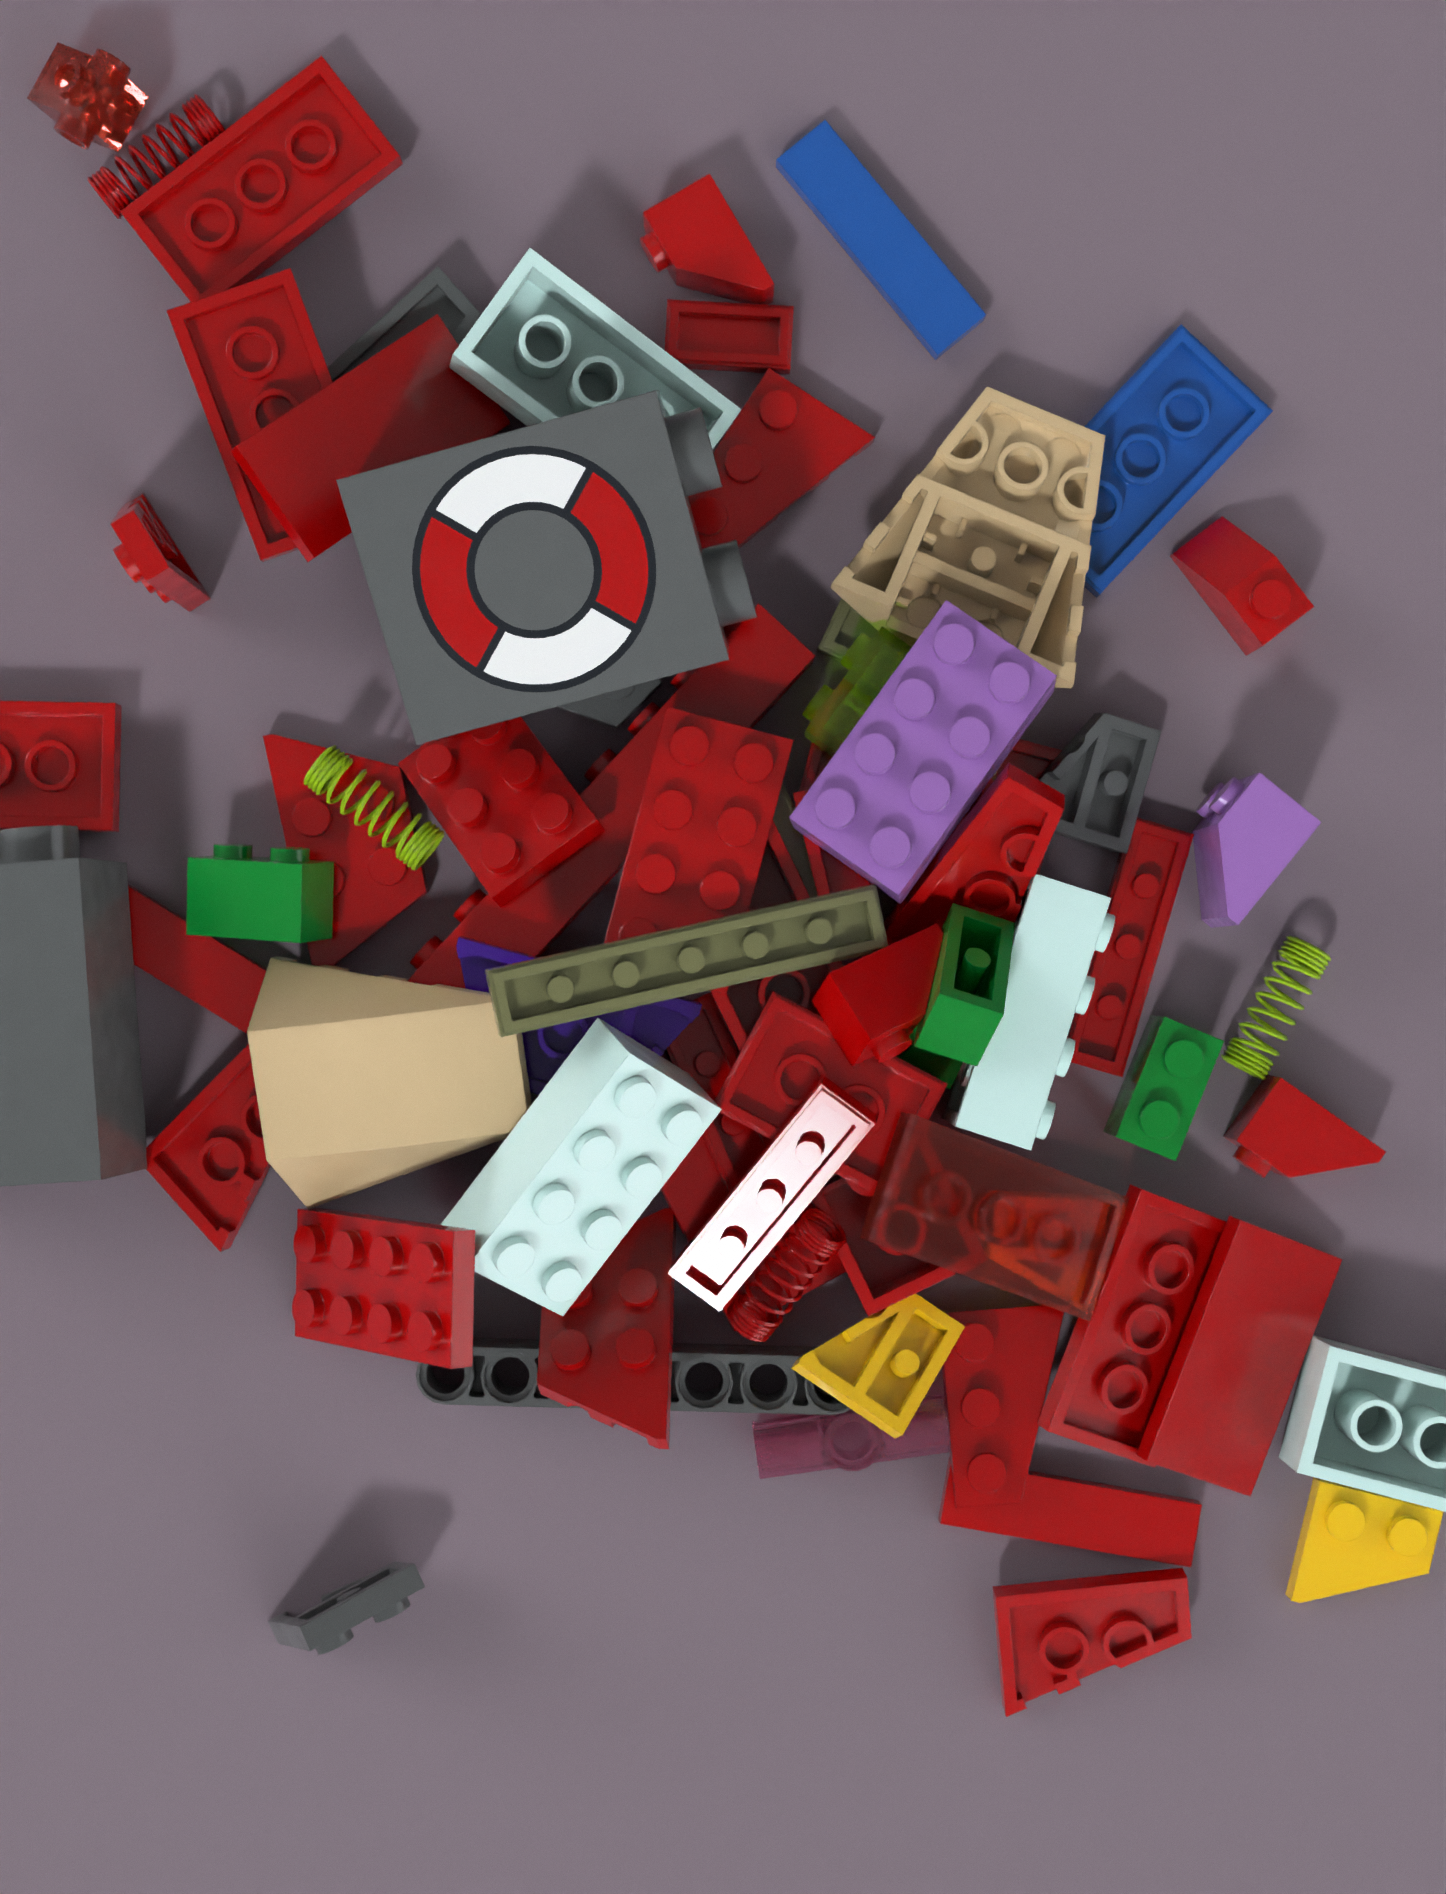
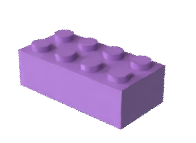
M946 600L790 815L789 819L794 829L901 904L1050 698L1055 689L1057 675Z

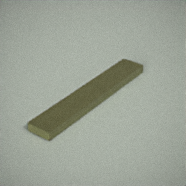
M870 884L485 969L498 1034L500 1037H505L863 956L888 946L877 887Z

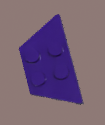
M463 936L458 938L456 945L466 989L488 993L490 992L485 969L539 958ZM677 997L522 1032L530 1092L538 1095L542 1092L597 1018H600L659 1056H662L666 1048L699 1015L702 1004L697 1001Z

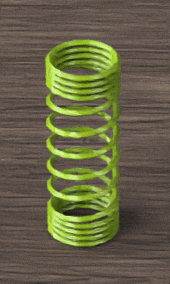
M336 745L328 747L308 770L304 778V785H308V788L316 792V795H322L327 791L326 803L328 804L336 803L342 799L340 814L347 815L356 810L354 825L360 826L370 821L368 826V836L370 837L377 836L385 830L382 837V847L388 848L399 841L395 853L396 858L403 861V864H407V867H411V870L420 868L442 841L445 835L444 830L440 831V827H436V824H432V821H427L414 833L401 851L409 834L422 817V813H418L401 833L386 843L395 823L408 807V802H404L384 825L372 832L381 812L394 796V791H390L385 799L367 817L358 821L365 804L381 782L376 780L358 802L349 809L344 810L351 793L366 775L367 769H363L341 794L334 799H330L337 782L353 763V758L345 755L344 751L341 752L340 748L337 749Z
M1286 936V940L1283 941L1284 945H1281V949L1278 950L1280 956L1291 963L1278 960L1271 962L1273 969L1282 978L1275 976L1263 977L1265 985L1277 995L1265 991L1255 993L1256 999L1269 1010L1254 1006L1246 1008L1250 1017L1262 1026L1250 1022L1238 1023L1240 1030L1253 1041L1240 1037L1230 1038V1041H1228L1229 1045L1226 1046L1227 1049L1223 1050L1224 1054H1221L1222 1059L1229 1064L1261 1080L1267 1079L1266 1075H1269L1268 1071L1271 1070V1066H1274V1064L1264 1055L1243 1044L1274 1056H1279L1280 1054L1276 1049L1260 1040L1245 1027L1256 1029L1283 1041L1288 1040V1038L1260 1019L1252 1011L1271 1016L1292 1026L1296 1025L1293 1019L1267 1003L1261 996L1272 998L1299 1010L1305 1009L1303 1005L1278 990L1269 981L1287 985L1308 995L1313 994L1312 990L1292 979L1279 969L1277 965L1299 971L1319 980L1321 979L1320 975L1324 974L1323 971L1329 965L1328 962L1331 961L1327 953L1294 936Z

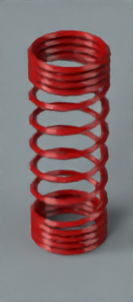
M198 94L190 97V101L186 100V104L182 103V108L195 132L175 113H169V119L181 142L163 125L158 123L155 125L156 132L169 155L150 136L142 134V142L157 168L133 145H128V151L143 178L123 158L114 156L115 164L131 191L114 173L104 166H101L100 171H96V174H92V177H88L87 181L117 219H121L123 215L120 211L131 203L121 189L133 201L140 196L123 166L147 190L153 186V183L137 156L160 179L167 175L149 143L174 168H177L181 164L163 133L188 158L194 155V152L176 121L202 148L225 131L218 118Z
M816 1208L804 1210L797 1221L794 1222L795 1233L784 1235V1241L787 1246H776L774 1249L776 1258H767L765 1260L766 1270L755 1272L757 1283H747L745 1285L746 1293L736 1296V1299L727 1308V1316L730 1324L740 1335L754 1342H766L778 1328V1325L783 1322L784 1314H788L793 1309V1302L799 1301L802 1298L803 1290L808 1289L812 1285L813 1277H818L822 1273L823 1265L828 1264L832 1257L846 1243V1235L841 1225L831 1215ZM794 1237L798 1239L802 1245L814 1253L818 1261L799 1253L790 1244L789 1238ZM782 1249L794 1255L804 1265L808 1273H803L787 1264L781 1258L779 1250ZM820 1256H822V1257H827V1258H826L825 1260L821 1261V1257H820ZM775 1262L784 1267L794 1277L798 1286L779 1278L771 1270L769 1263ZM807 1263L818 1265V1270L812 1273ZM765 1274L778 1282L785 1290L788 1298L781 1297L770 1291L761 1282L759 1275ZM798 1275L807 1277L808 1282L802 1286ZM755 1286L767 1293L775 1302L779 1311L773 1310L763 1299L752 1295L750 1287ZM788 1288L799 1290L798 1295L792 1298ZM779 1301L789 1302L788 1307L782 1310Z

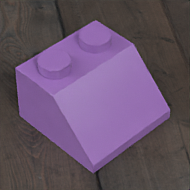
M1260 772L1240 780L1233 777L1226 785L1222 782L1218 783L1196 810L1203 817L1192 831V834H1194L1193 844L1201 920L1211 928L1239 925L1321 824V821Z

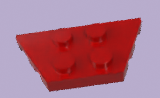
M275 734L265 735L263 739L286 847L309 848V860L334 862L332 939L307 942L312 965L336 966L338 962L363 942H367L385 928L387 923L398 914L406 911L429 892L424 865L417 870H411V867H407V864H403V861L396 858L395 853L399 841L388 848H383L382 837L385 830L377 836H368L370 821L360 826L354 825L356 810L350 814L342 815L340 814L342 799L336 803L328 804L326 803L327 791L322 795H316V792L309 789L308 785H304V778L308 770L327 748ZM345 753V755H349V758H353V763L337 782L330 799H334L341 794L363 769H367V773L351 793L344 810L349 809L358 802L376 780L381 782L365 804L358 821L367 817L385 799L390 791H394V796L381 812L372 832L384 825L404 802H408V807L401 814L387 838L386 843H388L413 820L404 772L399 766ZM415 827L413 828V830H412L411 833L409 834L408 838L406 839V841H405V843H404V845H403L401 851L403 850V848L405 847V845L407 844V842L410 840V838H411V837L414 835V833L416 832V828H415Z
M670 1208L659 1210L634 1223L564 1316L542 1306L537 1386L541 1395L567 1407H581L591 1418L612 1428L615 1424L631 1430L646 1437L648 1444L657 1449H669L675 1279L668 1274V1271L675 1260L676 1219Z

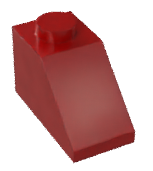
M710 173L643 212L646 235L639 238L648 260L657 273L667 269L676 286L729 300L766 305L773 302L775 284Z
M1223 516L1170 556L1246 656L1264 646L1314 607L1278 558Z
M934 924L829 972L813 997L812 1002L851 1066L857 1065L875 1056L879 1063L888 1061L902 1053L912 1044L913 1041L910 1038V1034L926 1014L944 936L938 924Z
M1266 1075L1267 1079L1261 1081L1223 1135V1137L1238 1147L1232 1157L1262 1178H1265L1270 1170L1276 1174L1291 1178L1379 1163L1386 1153L1382 1148L1286 1080L1271 1075Z

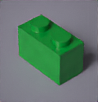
M213 844V855L188 857L186 935L292 943L332 939L334 862L309 860V848L271 847L270 858L253 857V845Z
M952 904L941 928L944 933L926 1014L917 1025L914 1047L978 1066L1004 1015L1015 929L1014 922L958 904Z
M1150 1015L1103 1132L1176 1161L1224 1041L1165 1016Z

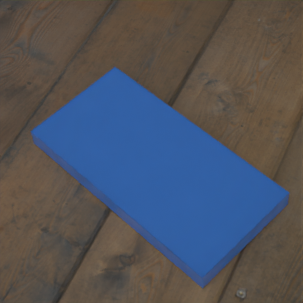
M1182 324L1084 426L1105 435L1096 514L1092 522L1090 537L1091 554L1089 570L1086 573L1084 585L1096 598L1273 412L1267 404Z

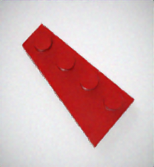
M1008 763L936 854L901 904L898 903L884 920L888 945L934 924H938L941 929L953 903L1015 923L1022 907L1024 893L1031 878L1035 877L1063 814L1065 795Z

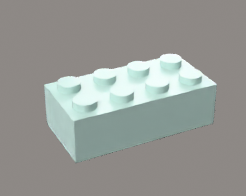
M531 248L522 257L455 350L449 365L450 369L527 426L659 390L666 417L701 407L713 450L741 411L737 405Z
M1038 874L1031 878L1022 898V907L1015 920L1004 1015L978 1066L963 1062L954 1080L942 1119L955 1127L1030 1151L1035 1137L1042 1140L1046 1138L1056 1107L1055 1102L1047 1100L1055 1075L1060 1077L1066 1075L1075 1050L1076 1041L1067 1038L1075 1013L1085 1014L1094 991L1095 978L1087 975L1095 950L1102 953L1105 951L1114 928L1115 915L1107 913L1111 900L1110 897Z
M597 1018L441 1225L475 1230L476 1273L564 1316L722 1109L689 1073L600 1018Z
M1313 1335L1304 1358L1279 1458L1300 1474L1446 1512V1370Z

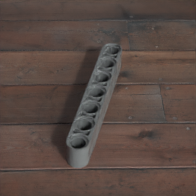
M473 1337V1366L464 1367V1380L454 1385L443 1384L437 1380L433 1374L432 1365L419 1362L417 1366V1386L422 1394L434 1403L443 1405L581 1408L578 1406L567 1407L540 1394L537 1386L540 1339ZM702 1343L672 1344L670 1411L837 1415L847 1412L850 1408L833 1396L822 1394L815 1388L812 1382L791 1369L797 1359L817 1347ZM506 1357L520 1359L528 1368L529 1380L521 1386L512 1387L505 1385L496 1375V1362ZM697 1363H711L720 1370L722 1380L716 1388L711 1391L701 1392L689 1385L686 1380V1373L690 1367ZM772 1364L781 1368L786 1374L783 1386L776 1392L768 1394L754 1389L750 1383V1377L759 1366Z

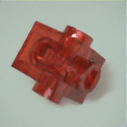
M58 42L27 99L56 123L53 129L71 143L88 150L93 142L119 152L149 97L128 79L131 69L114 55L102 49H96L92 56Z

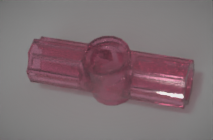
M941 1394L925 1396L904 1434L896 1439L852 1409L837 1415L797 1414L752 1421L760 1479L835 1468L845 1471H859L868 1468L872 1463L951 1452L947 1416ZM857 1422L868 1430V1437L865 1443L860 1448L852 1451L837 1447L833 1442L836 1430L845 1423Z

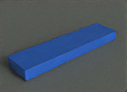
M826 120L776 159V168L935 360L984 321L986 317L984 311Z

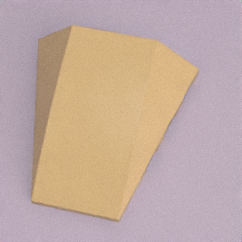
M986 387L937 449L932 460L906 488L902 498L883 522L880 521L868 536L861 550L835 578L830 588L882 635L910 647L915 644L947 600L1057 675L1055 688L1071 689L1075 680L1077 665L1075 656L1077 640L1082 625L1084 609L1082 601L1085 577L1089 570L1091 554L1090 537L1092 522L1096 514L1105 435L995 389Z
M278 956L270 958L249 1023L247 1036L266 1160L308 1209L506 1139L532 1105L522 1033L505 1037L499 1036L490 993L441 984L430 986L407 982L406 978L389 975H366L349 972L348 968L331 965L314 966L297 963L296 959Z

